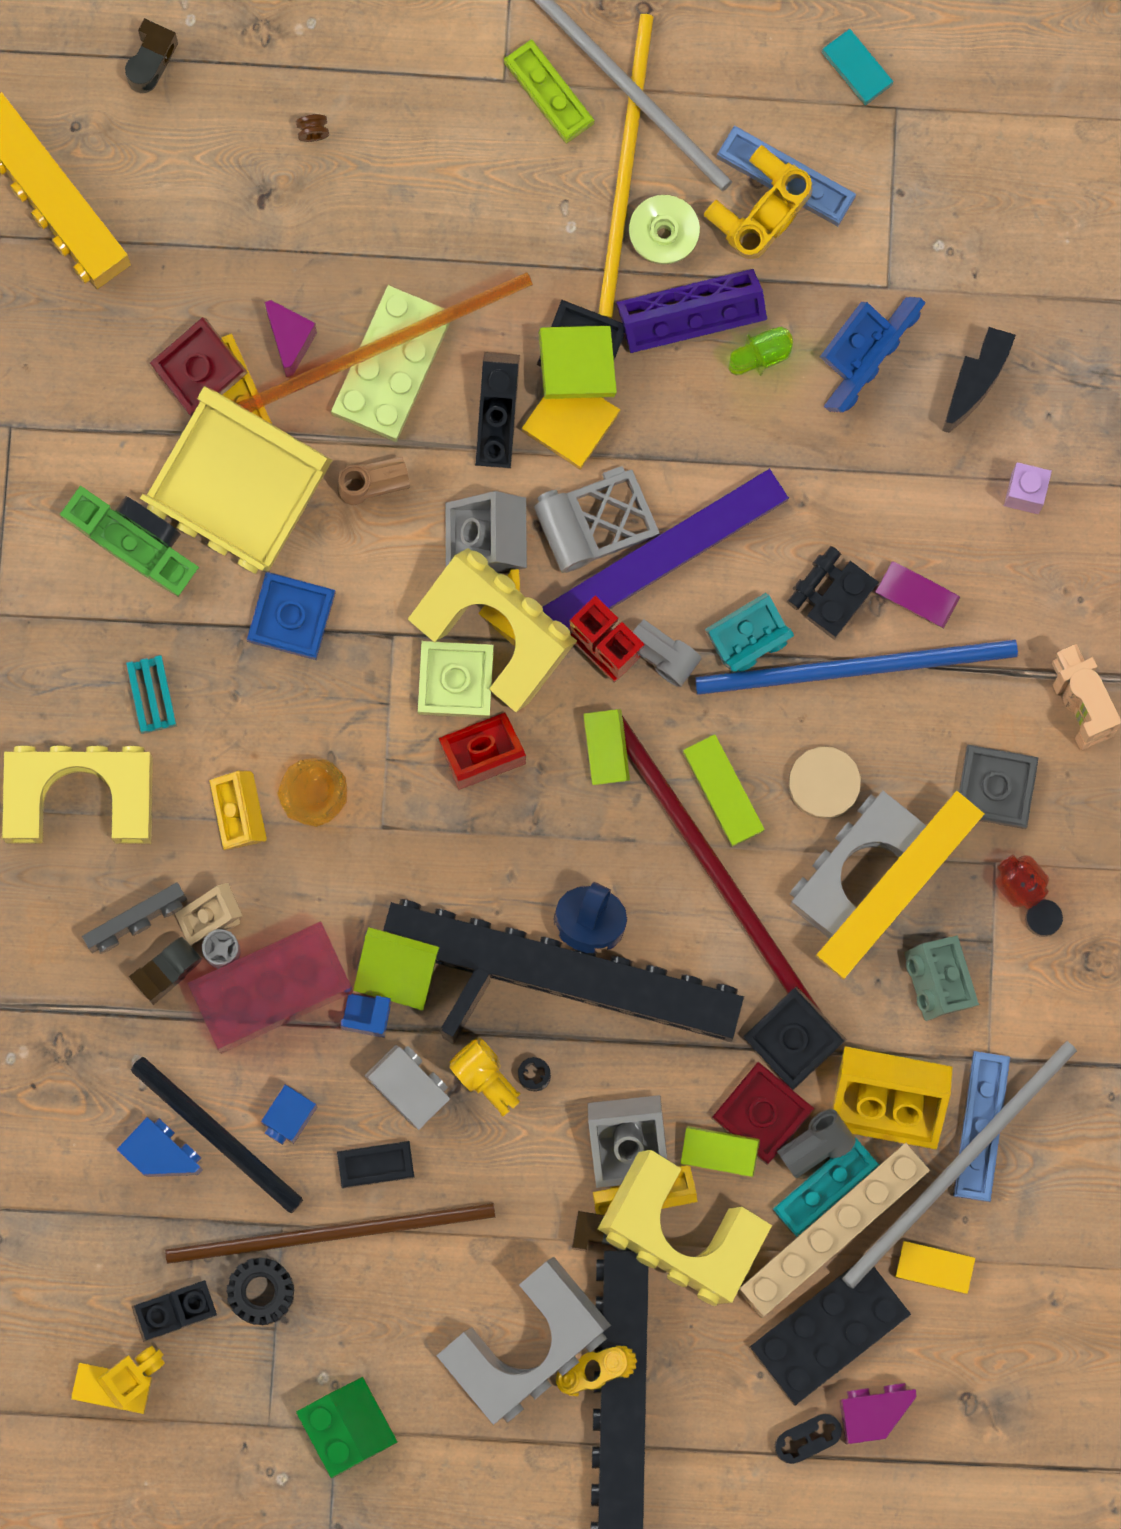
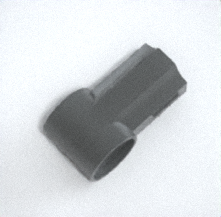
M828 1109L820 1112L811 1120L809 1130L777 1152L793 1176L798 1178L827 1157L838 1158L845 1155L852 1149L856 1140L837 1111Z

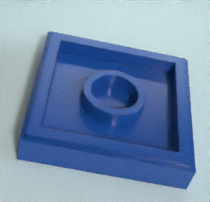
M266 572L247 642L317 660L336 591Z

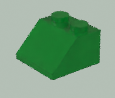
M363 1377L296 1411L331 1478H335L398 1443Z

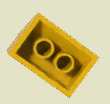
M845 1046L832 1109L837 1111L852 1134L937 1150L951 1095L953 1066Z

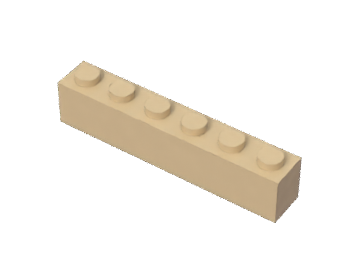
M905 1143L741 1286L738 1292L755 1312L763 1318L930 1171L929 1168Z

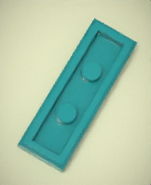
M856 1137L855 1144L848 1153L838 1158H831L772 1209L795 1237L799 1236L879 1166L878 1162Z

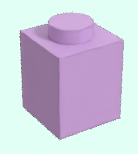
M1017 462L1011 474L1004 506L1039 514L1044 505L1052 471Z

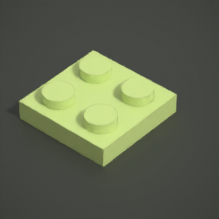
M422 641L418 714L490 718L491 691L489 688L492 686L494 645Z

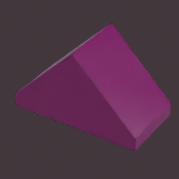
M272 300L264 302L285 375L286 377L293 376L317 334L316 323Z

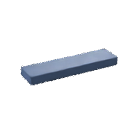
M734 125L717 153L716 158L771 189L773 187L771 185L772 180L749 162L753 153L763 145L785 164L788 162L792 165L795 164L810 176L813 187L812 195L803 207L837 227L840 225L856 198L854 192ZM798 178L792 179L788 182L786 190L792 195H799L805 191L806 183Z
M973 1052L959 1154L1003 1109L1010 1063L1009 1056ZM1000 1133L955 1180L953 1197L984 1202L991 1201Z

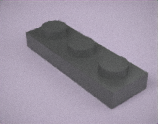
M178 882L84 934L82 938L92 953L99 950L100 954H103L119 945L118 939L130 932L132 936H135L151 926L150 920L162 914L166 918L177 913L183 908L181 903L186 901L187 898Z

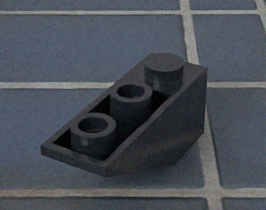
M484 353L475 466L511 468L520 355Z

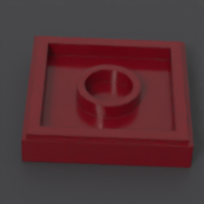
M204 317L198 320L150 362L151 366L191 417L200 403V400L197 398L204 386L223 395L248 373L213 326Z
M757 1062L711 1119L729 1134L760 1139L757 1157L768 1165L778 1153L777 1151L786 1144L815 1108L760 1062Z

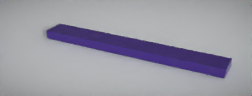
M769 468L542 607L543 612L553 621H559L564 624L570 631L569 620L595 595L609 609H612L788 501L789 497Z

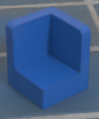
M354 994L348 995L344 1018L341 1020V1030L385 1038L392 1003L391 998L376 996L375 999Z

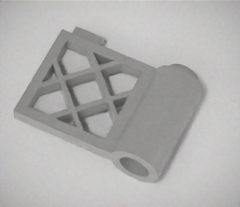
M623 466L604 472L602 474L604 480L569 493L559 494L557 490H551L537 498L539 503L534 506V509L561 573L577 570L596 559L659 536V530L632 469L625 472ZM626 481L633 494L629 504L609 497L613 486ZM607 489L606 494H602L599 492L601 490ZM589 495L601 500L602 504L596 517L583 512L577 499ZM634 501H636L639 509L632 507ZM606 503L626 511L619 527L600 519ZM629 513L642 518L648 531L634 534L623 529ZM587 521L593 523L591 530L588 526ZM597 525L616 533L612 544L598 549L593 537ZM620 535L626 537V539L618 541Z

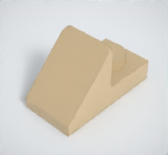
M225 883L211 889L179 910L175 915L187 942L192 946L204 941V938L214 930H229L240 924L239 918L242 916V913L229 884Z

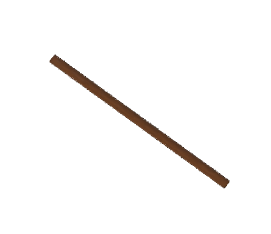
M494 1203L171 1248L165 1249L167 1264L496 1217Z

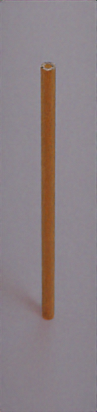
M528 272L523 273L242 400L237 404L253 412L532 286L531 278Z

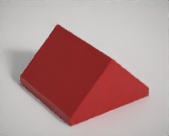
M506 712L438 738L459 790L526 764L525 751Z

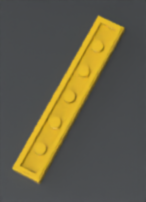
M956 791L815 957L844 980L985 813Z

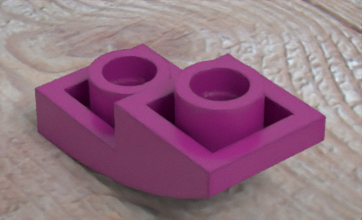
M894 561L890 564L875 592L879 596L943 629L960 599L959 595Z

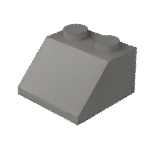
M493 491L445 503L446 567L456 554L469 548L471 551H477L487 559L488 565L497 573L527 568L525 497Z
M660 1095L588 1103V1124L596 1188L621 1185L638 1152L652 1150L667 1159Z

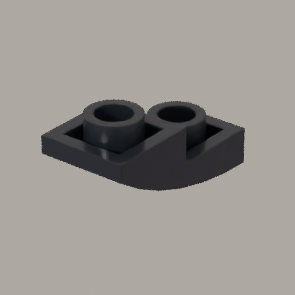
M205 1280L132 1306L143 1342L217 1316Z

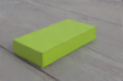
M615 709L584 713L592 785L630 781L622 710Z
M688 1126L685 1133L681 1164L753 1177L760 1139Z

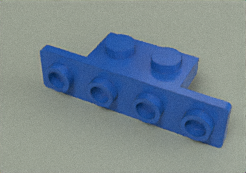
M906 297L888 321L868 302H860L820 355V358L844 379L824 405L829 412L843 413L854 406L858 400L859 391L865 383H869L876 377L879 372L878 366L886 356L897 349L900 344L899 338L920 318V310L926 303L921 297Z

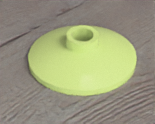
M657 195L646 199L635 209L630 219L629 236L633 247L643 258L657 264H672L681 261L694 250L699 239L700 225L695 211L687 202L675 196ZM665 228L670 231L671 235L668 238H661L657 232Z

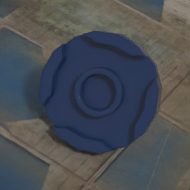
M593 882L591 886H580L567 891L559 899L553 918L554 925L556 924L560 931L559 937L573 949L586 953H595V949L607 946V950L614 948L622 940L627 924L626 909L619 898L611 893V889L596 882Z

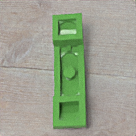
M81 485L60 513L62 518L96 544L177 597L180 596L199 569L197 565L171 547L167 548L110 508V505Z

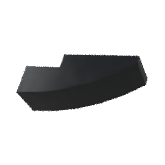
M988 327L979 358L975 359L965 356L942 431L950 433L980 405L1002 371L1016 334Z

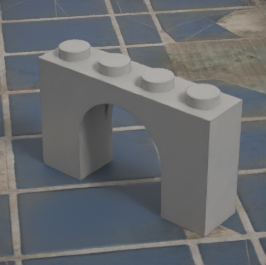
M884 791L877 798L871 794L858 809L862 816L853 826L848 822L835 837L840 843L833 852L830 853L825 849L812 865L817 871L810 880L807 881L802 877L789 893L794 897L789 907L829 939L856 909L847 899L841 885V870L848 857L861 849L870 847L883 848L900 857L927 826Z
M555 1257L546 1261L519 1284L545 1316L550 1326L552 1336L551 1347L541 1365L530 1369H518L506 1365L495 1356L472 1327L463 1332L436 1355L493 1425L502 1418L507 1423L524 1410L520 1403L526 1397L531 1395L534 1400L552 1386L548 1379L558 1371L562 1376L579 1363L575 1357L585 1347L589 1352H592L607 1339L603 1332L611 1325Z

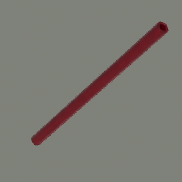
M622 715L627 755L787 994L797 986L819 1009Z

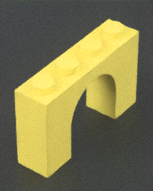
M467 548L453 557L409 616L408 620L433 642H436L451 631L470 605L484 604L499 610L509 620L514 630L516 643L512 659L489 690L511 709L518 712L531 702L577 640L570 635L569 629L559 621H553L543 612L542 606L536 600L525 597L515 588V583L509 577L498 574L492 569L482 554Z
M15 746L14 752H4L2 838L6 843H43V811L48 790L58 779L65 775L85 772L101 778L110 787L112 794V839L115 844H151L153 757L150 752H144V747L125 746L122 747V752H108V747L88 746L86 747V752H72V748L68 746L50 747V752H36V748L32 746Z
M652 1150L638 1152L598 1230L607 1235L606 1240L613 1246L623 1250L627 1247L637 1253L636 1259L642 1264L654 1269L658 1266L668 1272L667 1278L681 1287L689 1285L697 1290V1297L712 1306L732 1303L772 1225L743 1207L729 1208L711 1243L702 1253L689 1257L677 1252L669 1245L663 1235L660 1214L663 1203L681 1168Z

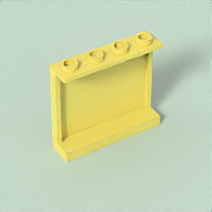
M204 386L197 398L200 400L199 405L148 494H142L140 499L147 502V509L165 520L166 516L169 515L179 521L177 528L194 538L199 533L208 538L207 546L224 556L230 551L240 557L238 564L255 574L259 569L269 572L333 460L220 393Z

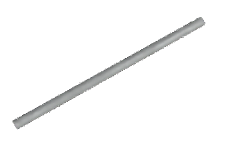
M534 0L721 191H725L731 185L732 181L554 0Z
M1066 1041L850 1269L842 1278L850 1288L853 1289L1077 1052L1071 1043Z

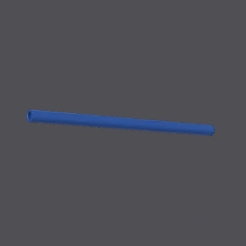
M1016 640L768 668L695 677L697 695L795 684L1018 657Z

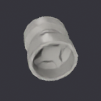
M217 929L210 932L204 938L202 952L212 967L220 970L229 969L238 962L241 955L240 945L230 931Z

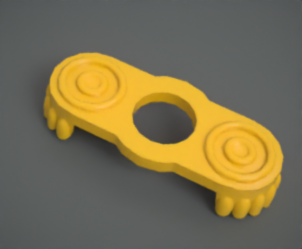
M619 1345L598 1353H586L580 1357L579 1363L562 1376L557 1372L556 1384L558 1389L569 1396L578 1397L579 1392L583 1390L599 1389L606 1382L618 1377L629 1378V1374H633V1370L636 1369V1354L632 1353V1349L627 1348V1346ZM591 1360L597 1361L601 1370L600 1376L593 1382L589 1381L585 1375V1367Z

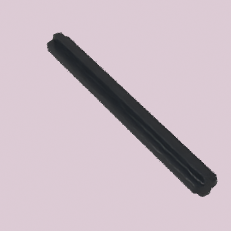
M141 1057L134 1063L131 1072L286 1211L293 1213L301 1205L303 1199L151 1062L145 1057Z

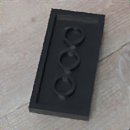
M850 1267L749 1346L794 1406L911 1315L875 1267L853 1289L842 1280L852 1268Z

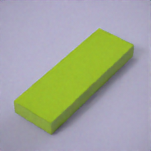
M532 39L504 58L506 67L566 144L594 125L595 120Z
M714 734L684 749L683 754L731 847L764 832L765 829L716 735Z

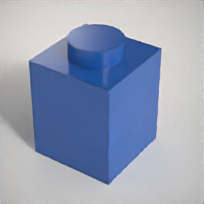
M285 1084L261 1121L264 1126L268 1127L264 1134L281 1145L286 1140L294 1144L318 1108L317 1105Z

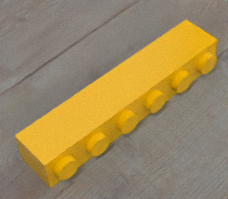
M1 92L0 175L2 176L4 173L9 175L14 182L10 187L22 203L28 200L35 209L31 214L43 230L49 227L56 236L52 239V242L64 257L70 254L77 264L73 266V269L83 283L86 284L91 281L98 290L131 266L128 254Z

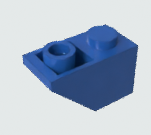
M146 1117L117 1148L146 1177L199 1175L203 1171L197 1164L201 1157L186 1143L181 1148L170 1138L175 1132L160 1118L153 1123Z

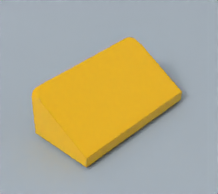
M236 771L209 780L223 850L265 842L267 837L254 774L251 771Z

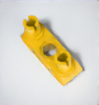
M763 145L753 153L749 162L772 180L771 185L773 187L757 202L746 219L744 217L740 219L717 199L704 213V217L727 235L725 239L729 241L728 244L746 259H756L765 253L775 239L789 227L798 212L811 197L813 189L811 178L806 171L799 169L795 164L792 165L789 162L785 164ZM798 178L806 183V189L803 193L792 195L786 190L788 182L792 179ZM748 233H755L761 238L759 246L753 250H747L741 245V239Z
M480 1036L468 1043L449 1061L450 1069L470 1092L474 1090L478 1094L482 1092L502 1117L510 1112L508 1105L513 1109L520 1102L517 1097L521 1093L499 1071L501 1068L500 1059Z

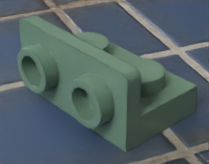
M958 935L923 943L905 951L906 968L912 978L917 994V1004L922 1011L925 1021L979 1005Z

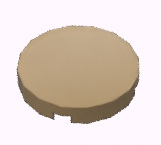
M817 747L806 751L796 760L790 772L789 791L793 802L803 813L820 819H831L843 815L854 805L860 792L861 776L856 763L848 754L834 747Z

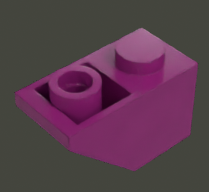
M906 1383L884 1386L883 1394L870 1395L869 1388L847 1391L848 1399L839 1400L846 1444L886 1439L917 1397L916 1389L907 1390Z

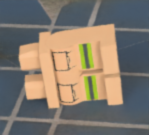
M1077 644L1057 652V659L1052 661L1053 668L1057 674L1053 688L1057 695L1063 693L1064 705L1068 710L1074 712L1081 727L1075 737L1080 750H1085L1114 737L1121 725V719L1100 676L1095 672L1097 665L1093 657L1084 660Z

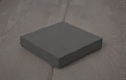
M967 745L959 793L985 813L979 821L1026 829L1039 757Z

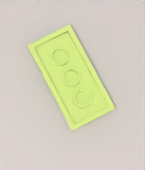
M388 285L331 410V415L397 442L452 320L453 312Z

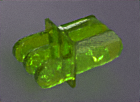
M783 327L772 328L753 337L748 334L745 346L731 353L729 371L734 375H742L757 368L759 375H763V370L779 364L790 357L793 346L792 334Z

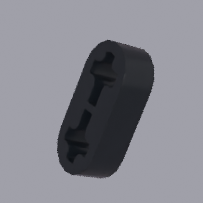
M125 496L115 510L119 515L167 548H172L181 535L172 525Z
M830 1414L817 1415L780 1434L775 1441V1453L785 1463L795 1464L836 1444L841 1437V1424L836 1417ZM820 1420H823L826 1425L831 1423L834 1425L835 1430L830 1433L832 1438L830 1441H826L824 1437H819L812 1441L809 1434L819 1429L818 1422ZM790 1436L793 1441L805 1437L807 1444L797 1449L799 1454L797 1457L793 1458L790 1453L783 1454L781 1448L786 1445L784 1440L786 1437Z

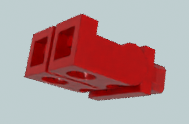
M595 595L569 620L570 635L577 640L575 645L615 683L640 659L637 653L644 648L645 644L623 622L612 629L619 618Z

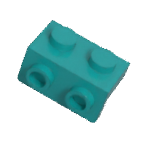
M767 593L762 594L705 629L724 666L733 672L737 670L741 672L751 668L757 663V658L767 652L774 653L781 650L788 644L787 640L794 636L791 628L785 625L774 602Z

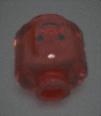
M1012 854L998 865L997 869L1000 873L995 880V885L1013 907L1025 906L1026 909H1030L1048 894L1049 891L1046 887L1049 883V877L1030 855L1016 858Z

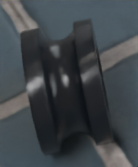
M531 1057L524 1060L519 1066L518 1078L525 1089L537 1092L542 1091L548 1086L551 1080V1072L544 1060ZM530 1065H534L537 1070L543 1068L545 1071V1076L540 1075L542 1081L538 1084H535L532 1079L526 1081L524 1078V1073H529L527 1068Z

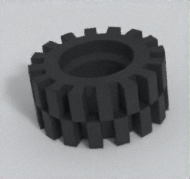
M262 1257L252 1258L238 1265L234 1273H231L226 1290L228 1294L227 1300L232 1311L242 1320L253 1325L263 1326L275 1323L283 1315L287 1314L294 1300V1284L290 1274L278 1262ZM257 1277L268 1278L275 1287L274 1298L269 1304L264 1306L253 1305L246 1295L248 1284Z

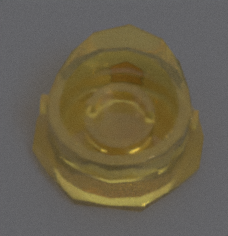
M304 759L288 767L277 794L288 818L305 825L318 827L334 819L347 803V781L343 773L328 760Z

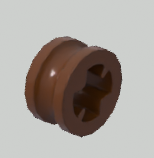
M313 114L297 119V128L301 129L298 133L299 140L314 142L327 138L329 136V129L324 127L328 123L327 116Z

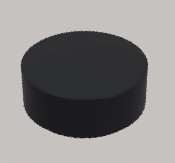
M1046 899L1038 900L1027 910L1025 922L1027 928L1034 935L1048 937L1056 933L1061 927L1063 914L1055 902Z

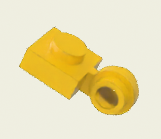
M151 1345L134 1358L138 1363L137 1366L128 1355L99 1377L97 1382L118 1410L124 1408L150 1386V1383L142 1373L145 1372L147 1376H150L165 1364L162 1359L164 1354L160 1349L155 1350L153 1345Z

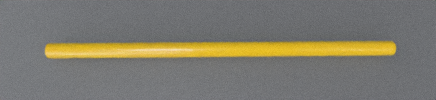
M640 14L631 79L642 91H644L654 16L650 14ZM629 97L598 314L611 319L641 109Z

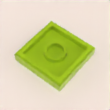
M610 326L541 327L539 329L544 399L615 397L617 390Z
M369 927L365 936L353 991L374 997L391 998V1002L423 1010L439 947Z

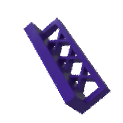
M754 269L617 302L618 312L624 325L630 353L767 320L763 289ZM750 283V286L735 288L737 285ZM709 292H710V293H714L713 295H709V296H705V297L700 296L701 294H705V293H709ZM672 301H678V302H679V303H677V304H672V305H667V304H666V303L672 302ZM639 309L645 310L644 312L632 315L628 313Z

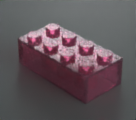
M321 921L188 983L221 1054L353 993L351 984Z

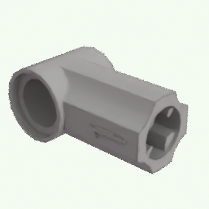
M644 619L633 631L645 644L644 648L637 654L655 666L656 672L676 687L680 688L702 659L690 646L680 640H672Z

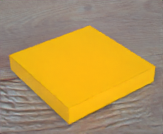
M543 397L522 427V432L581 470L620 414V409L602 397L544 399Z

